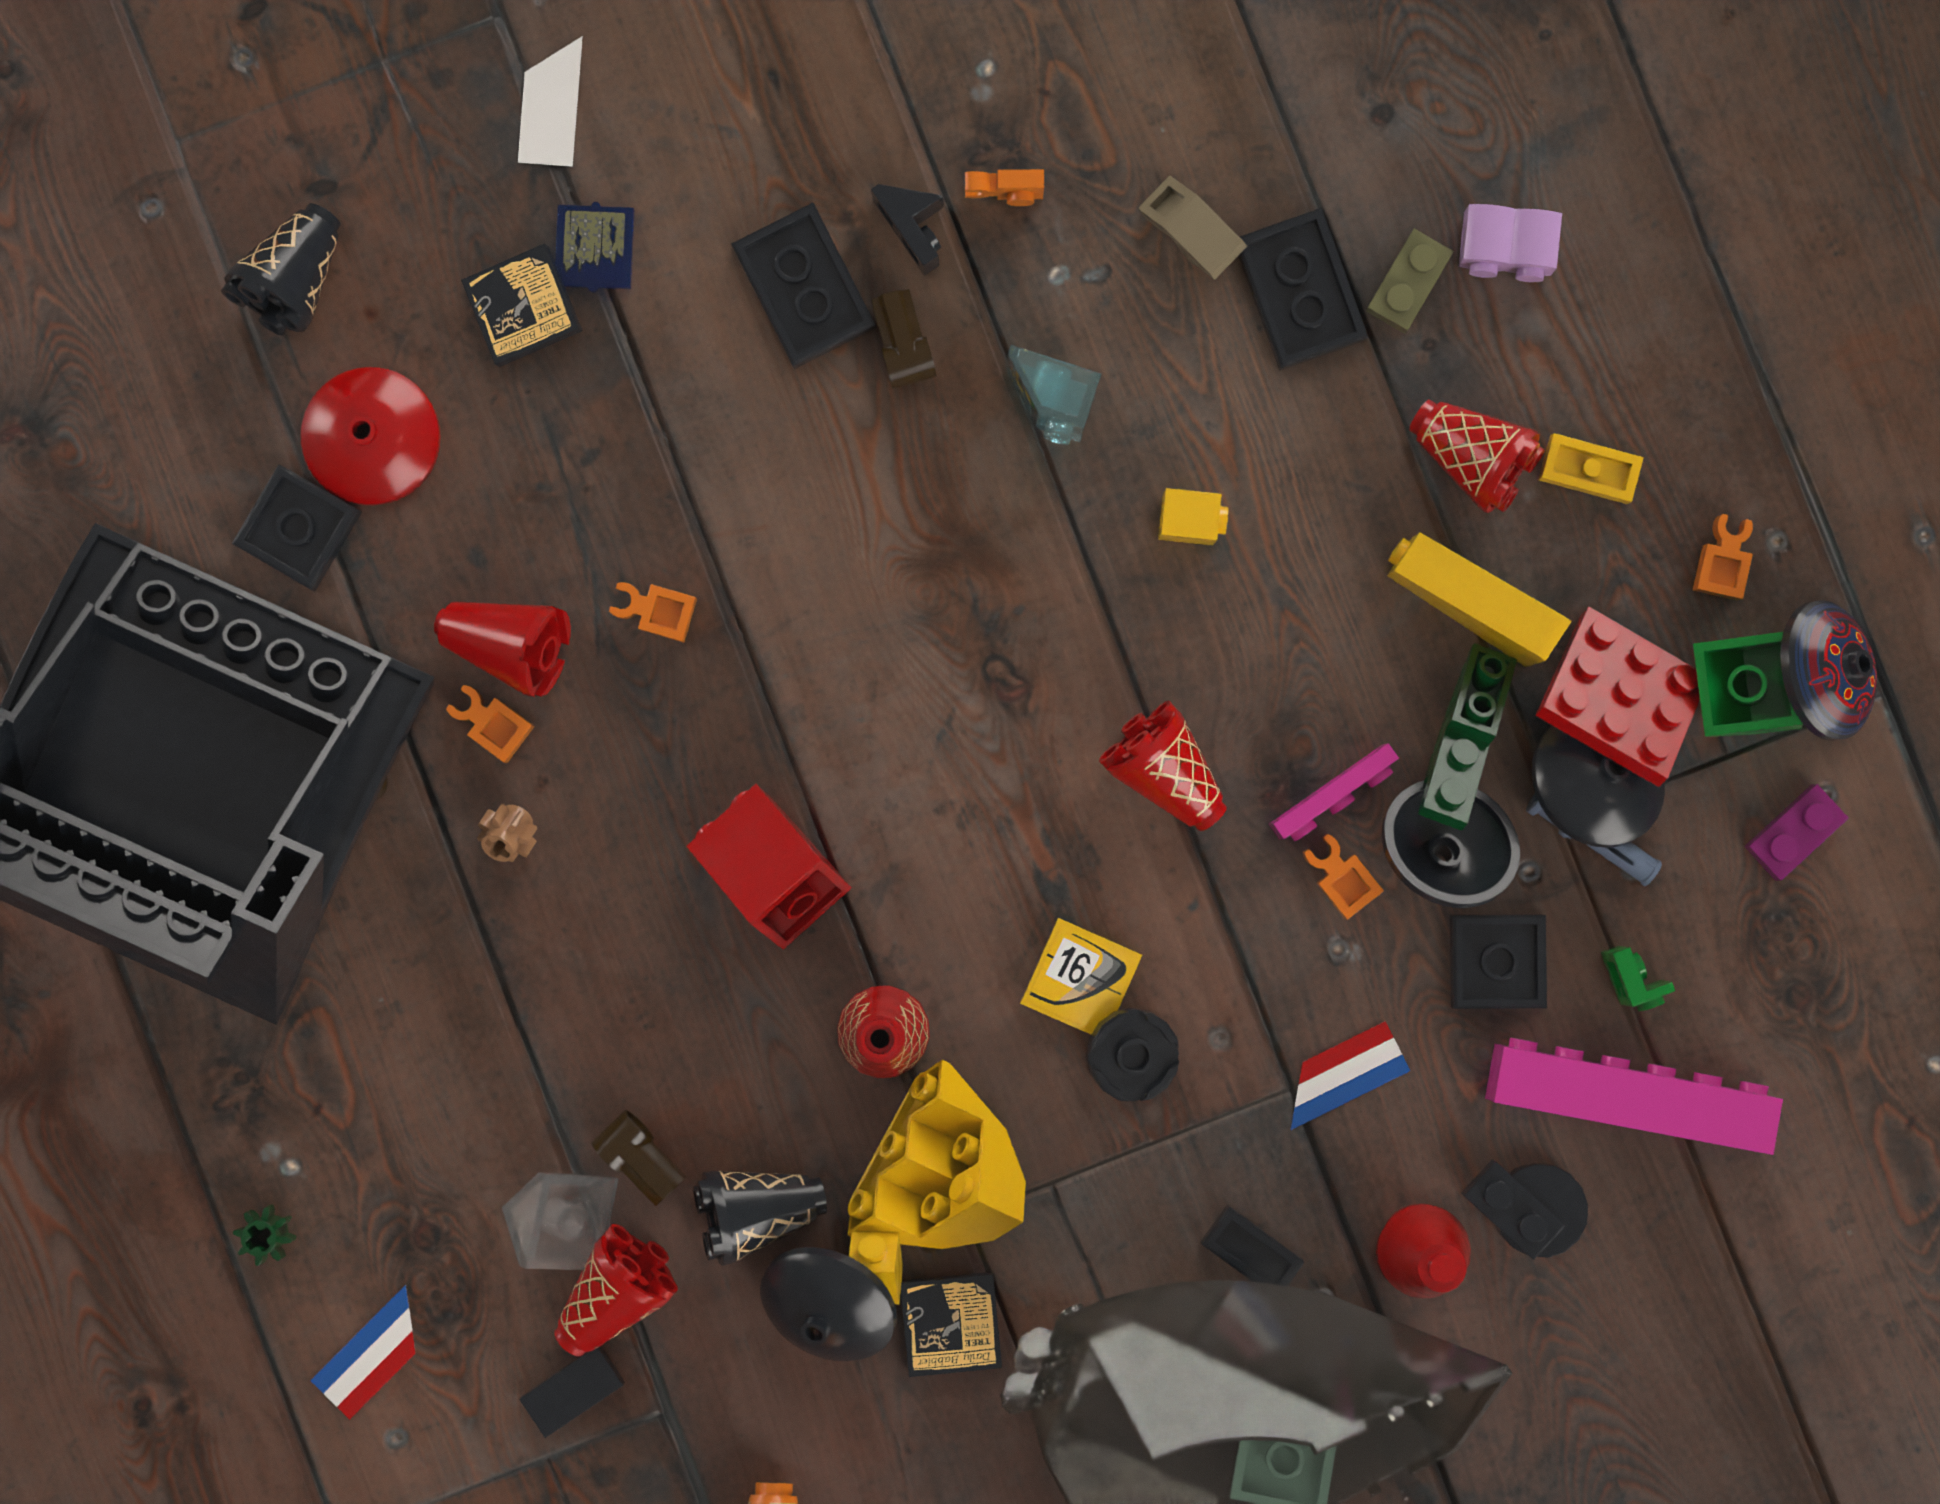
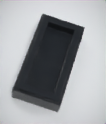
M1228 1204L1200 1242L1204 1247L1277 1300L1305 1263L1302 1258Z
M602 1346L593 1351L584 1353L522 1395L519 1400L546 1438L622 1387L625 1381Z

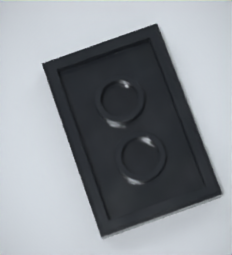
M814 203L731 243L794 369L876 328V324Z
M1322 208L1240 236L1247 247L1238 257L1279 371L1368 339Z

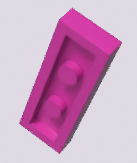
M1389 743L1380 745L1268 825L1278 839H1285L1291 836L1294 842L1317 827L1313 819L1322 812L1329 809L1332 815L1336 814L1355 800L1351 793L1365 782L1372 788L1394 772L1389 765L1397 761L1399 757Z

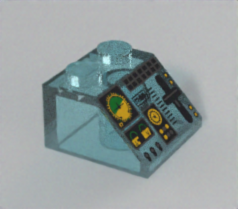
M1011 345L1008 352L1007 372L1036 428L1044 431V438L1055 443L1070 445L1071 440L1080 442L1098 389L1101 374Z

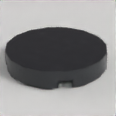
M1127 1008L1115 1011L1100 1021L1089 1037L1086 1052L1089 1073L1100 1089L1117 1100L1129 1102L1153 1099L1168 1088L1177 1074L1179 1044L1177 1036L1168 1023L1149 1010Z
M1533 1163L1515 1168L1509 1174L1566 1225L1537 1257L1549 1258L1566 1252L1580 1239L1587 1225L1588 1203L1583 1188L1570 1173L1552 1164ZM1497 1227L1499 1234L1512 1248L1526 1254Z

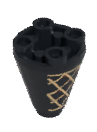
M309 203L305 210H298L228 271L224 277L226 284L222 288L221 293L232 303L240 307L247 305L250 309L261 315L258 319L259 322L266 329L277 335L282 336L286 329L304 332L312 321L339 237L337 230L341 225L339 220L322 206Z
M707 1171L703 1172L702 1180L698 1181V1185L693 1186L698 1214L706 1213L707 1232L702 1233L707 1260L717 1259L721 1266L732 1264L815 1222L818 1215L827 1213L826 1196L820 1177L809 1179L808 1175Z

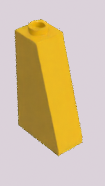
M1421 532L1412 537L1410 541L1403 537L1388 558V561L1394 565L1387 575L1389 578L1506 655L1516 658L1517 662L1524 667L1546 661L1572 622L1555 610Z

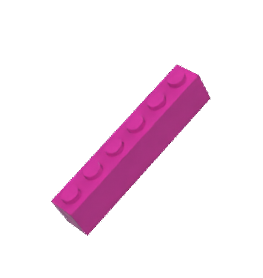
M1511 1037L1508 1046L1494 1044L1485 1099L1494 1103L1774 1155L1783 1099L1768 1095L1769 1086L1740 1081L1739 1089L1721 1086L1723 1077L1694 1072L1693 1080H1686L1675 1077V1068L1648 1063L1646 1072L1629 1069L1630 1060L1602 1055L1601 1063L1583 1060L1584 1051L1556 1046L1554 1055L1537 1052V1042Z

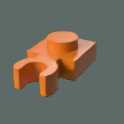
M1044 169L997 170V173L965 172V198L997 196V200H1007V204L1011 206H1029L1035 203L1034 199H1043Z
M1721 514L1716 517L1712 526V532L1717 540V544L1707 543L1702 545L1693 591L1739 601L1744 597L1753 556L1752 553L1740 551L1741 543L1750 537L1753 523L1752 520L1748 519L1741 521L1738 534L1732 535L1726 529L1728 515Z
M617 583V590L630 594L631 603L625 609L610 606L609 612L620 619H630L636 615L641 616L638 626L639 630L679 642H685L697 602L696 597L653 584L650 585L646 597L642 596L639 590L629 583Z
M463 685L461 690L471 698L470 708L462 712L457 707L449 704L446 708L447 712L457 720L472 721L474 726L467 735L502 762L508 763L535 726L498 698H494L490 705L486 707L483 697L477 689Z
M1325 834L1321 838L1329 847L1327 857L1321 860L1317 859L1310 849L1302 852L1303 857L1310 866L1323 869L1326 873L1316 884L1343 918L1348 920L1384 892V890L1355 854H1352L1343 861L1339 857V843L1333 836Z

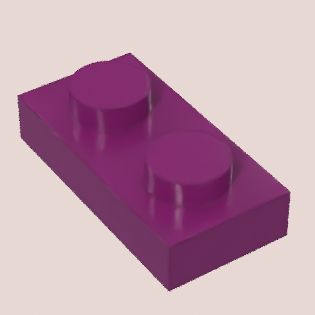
M1811 784L1744 847L1775 881H1782L1844 824L1849 817L1818 784Z

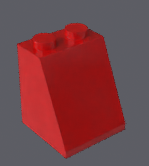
M757 784L749 790L738 794L732 800L730 807L715 821L702 826L697 832L695 839L686 846L747 921L783 950L852 888L776 802Z

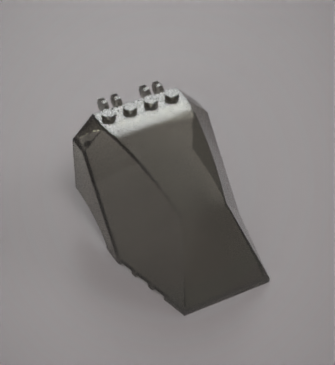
M1214 1280L1179 1282L1143 1288L1100 1300L1086 1307L1083 1304H1075L1065 1309L1058 1315L1053 1331L1037 1327L1032 1329L1030 1333L1026 1332L1024 1336H1021L1017 1344L1019 1348H1017L1013 1356L1015 1359L1014 1368H1017L1018 1371L1016 1374L1012 1373L1005 1380V1388L1001 1392L1000 1398L1001 1408L1003 1407L1009 1414L1013 1413L1016 1415V1413L1021 1414V1411L1031 1410L1043 1459L1067 1504H1255L1230 1499L1229 1497L1238 1443L1242 1440L1280 1441L1310 1446L1314 1455L1336 1446L1327 1504H1341L1365 1490L1369 1492L1372 1498L1382 1492L1378 1484L1379 1482L1405 1468L1410 1476L1459 1450L1508 1381L1512 1372L1504 1363L1337 1297L1295 1287L1261 1282Z

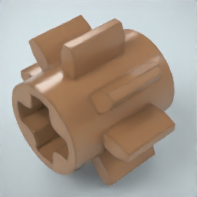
M501 804L496 812L488 809L478 824L482 831L477 839L481 841L482 849L489 857L497 861L514 862L518 854L527 857L537 842L532 837L537 830V826L533 825L531 815L525 809L516 805L505 806Z

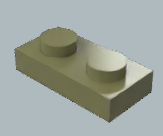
M1414 228L1365 311L1405 334L1454 251Z

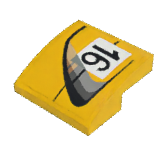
M1057 918L1020 1004L1092 1034L1100 1021L1111 1013L1118 1011L1142 954L1061 918Z

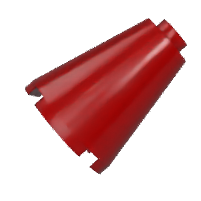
M451 602L446 608H442L438 612L434 622V632L438 637L439 644L526 696L535 697L536 695L543 697L553 688L562 672L565 660L557 657L561 643L565 645L570 643L571 625L567 612L554 606Z
M1420 1203L1403 1207L1388 1219L1376 1244V1256L1384 1277L1397 1290L1411 1297L1433 1298L1456 1289L1463 1282L1470 1262L1471 1247L1465 1228L1453 1214L1440 1207Z

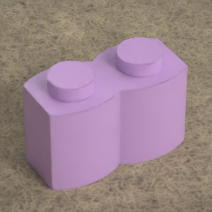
M1469 204L1464 211L1459 267L1470 269L1469 274L1475 277L1492 278L1497 276L1498 271L1516 273L1515 279L1519 281H1543L1544 276H1551L1557 269L1562 213L1540 209H1514L1499 205Z

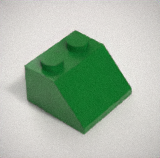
M1784 632L1693 644L1705 737L1752 735L1802 729L1803 723L1792 708L1782 677L1781 642Z

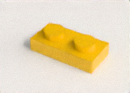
M1553 433L1549 437L1538 480L1629 504L1633 500L1644 457Z

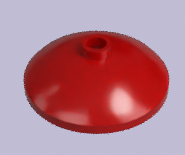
M356 368L343 372L329 380L311 399L301 425L302 452L312 475L333 495L359 505L375 506L389 504L412 493L431 473L440 449L439 420L428 396L407 377L384 368ZM362 424H369L370 434L368 437L358 439L356 435L357 428Z

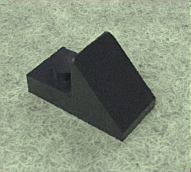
M881 184L871 189L873 202L925 276L939 266V255L936 251L941 249V245L927 225L922 228L918 225L944 207L943 196Z

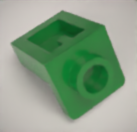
M1616 946L1601 952L1620 1005L1636 1006L1638 1011H1645L1664 1004L1663 996L1676 991L1672 981L1658 980L1644 985L1643 979L1647 978L1646 967L1637 952L1632 953L1631 947Z

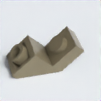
M1170 175L1138 208L1148 222L1173 239L1188 261L1214 280L1247 247L1244 241L1196 193Z

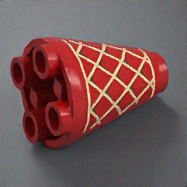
M1428 399L1420 407L1409 427V431L1417 435L1416 441L1467 496L1486 513L1492 512L1495 508L1505 512L1509 508L1519 491L1514 486L1524 470L1528 473L1534 470L1545 452V449L1540 447V443H1538L1540 433L1443 401L1437 404Z
M1169 700L1159 705L1147 718L1142 713L1131 718L1121 729L1125 737L1119 743L1109 747L1099 758V762L1113 777L1186 825L1195 826L1200 832L1213 826L1227 810V806L1222 802L1223 795L1183 715Z
M890 985L872 986L855 994L843 1008L837 1025L838 1045L846 1061L860 1073L878 1079L897 1077L911 1070L923 1057L930 1038L929 1021L921 1002L906 990ZM882 1029L888 1033L890 1040L887 1046L878 1048L872 1044L871 1035L875 1030Z
M612 1224L595 1243L558 1319V1327L554 1331L558 1344L571 1355L582 1356L585 1352L595 1350L663 1307L678 1291V1286L669 1268L666 1266V1263L669 1261V1255L665 1249L654 1241H649L645 1244L631 1235L624 1227Z

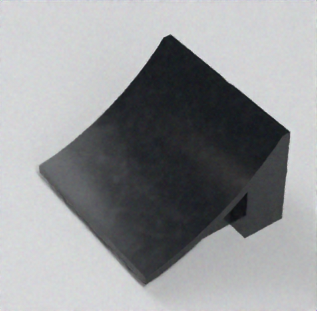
M95 523L52 597L0 704V900L277 1025L347 860L381 787L433 687L434 677Z

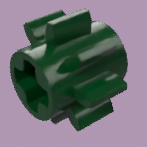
M272 1204L263 1209L262 1217L253 1209L245 1212L243 1215L248 1225L233 1231V1235L241 1237V1244L243 1246L237 1252L238 1255L249 1253L255 1256L256 1266L265 1263L268 1253L276 1261L284 1258L286 1253L281 1245L291 1243L297 1237L292 1233H288L287 1223L290 1222L292 1216L287 1215L281 1218L275 1215V1207ZM267 1227L272 1235L268 1237L267 1241L262 1242L258 1235Z

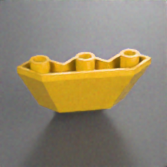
M942 1059L914 1079L849 1201L848 1236L851 1237L852 1231L899 1232L900 1244L946 1249L994 1241L1023 1223L1026 1181L1008 1132L949 1062Z

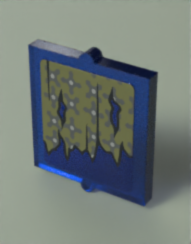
M593 202L591 206L558 205L555 263L565 287L588 288L593 293L598 288L631 289L634 208L604 207L598 202Z

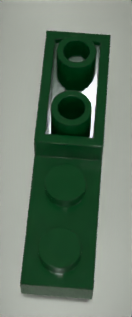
M1476 643L1471 646L1423 782L1426 783L1418 815L1461 831L1468 824L1488 749L1497 735L1517 663L1516 658Z

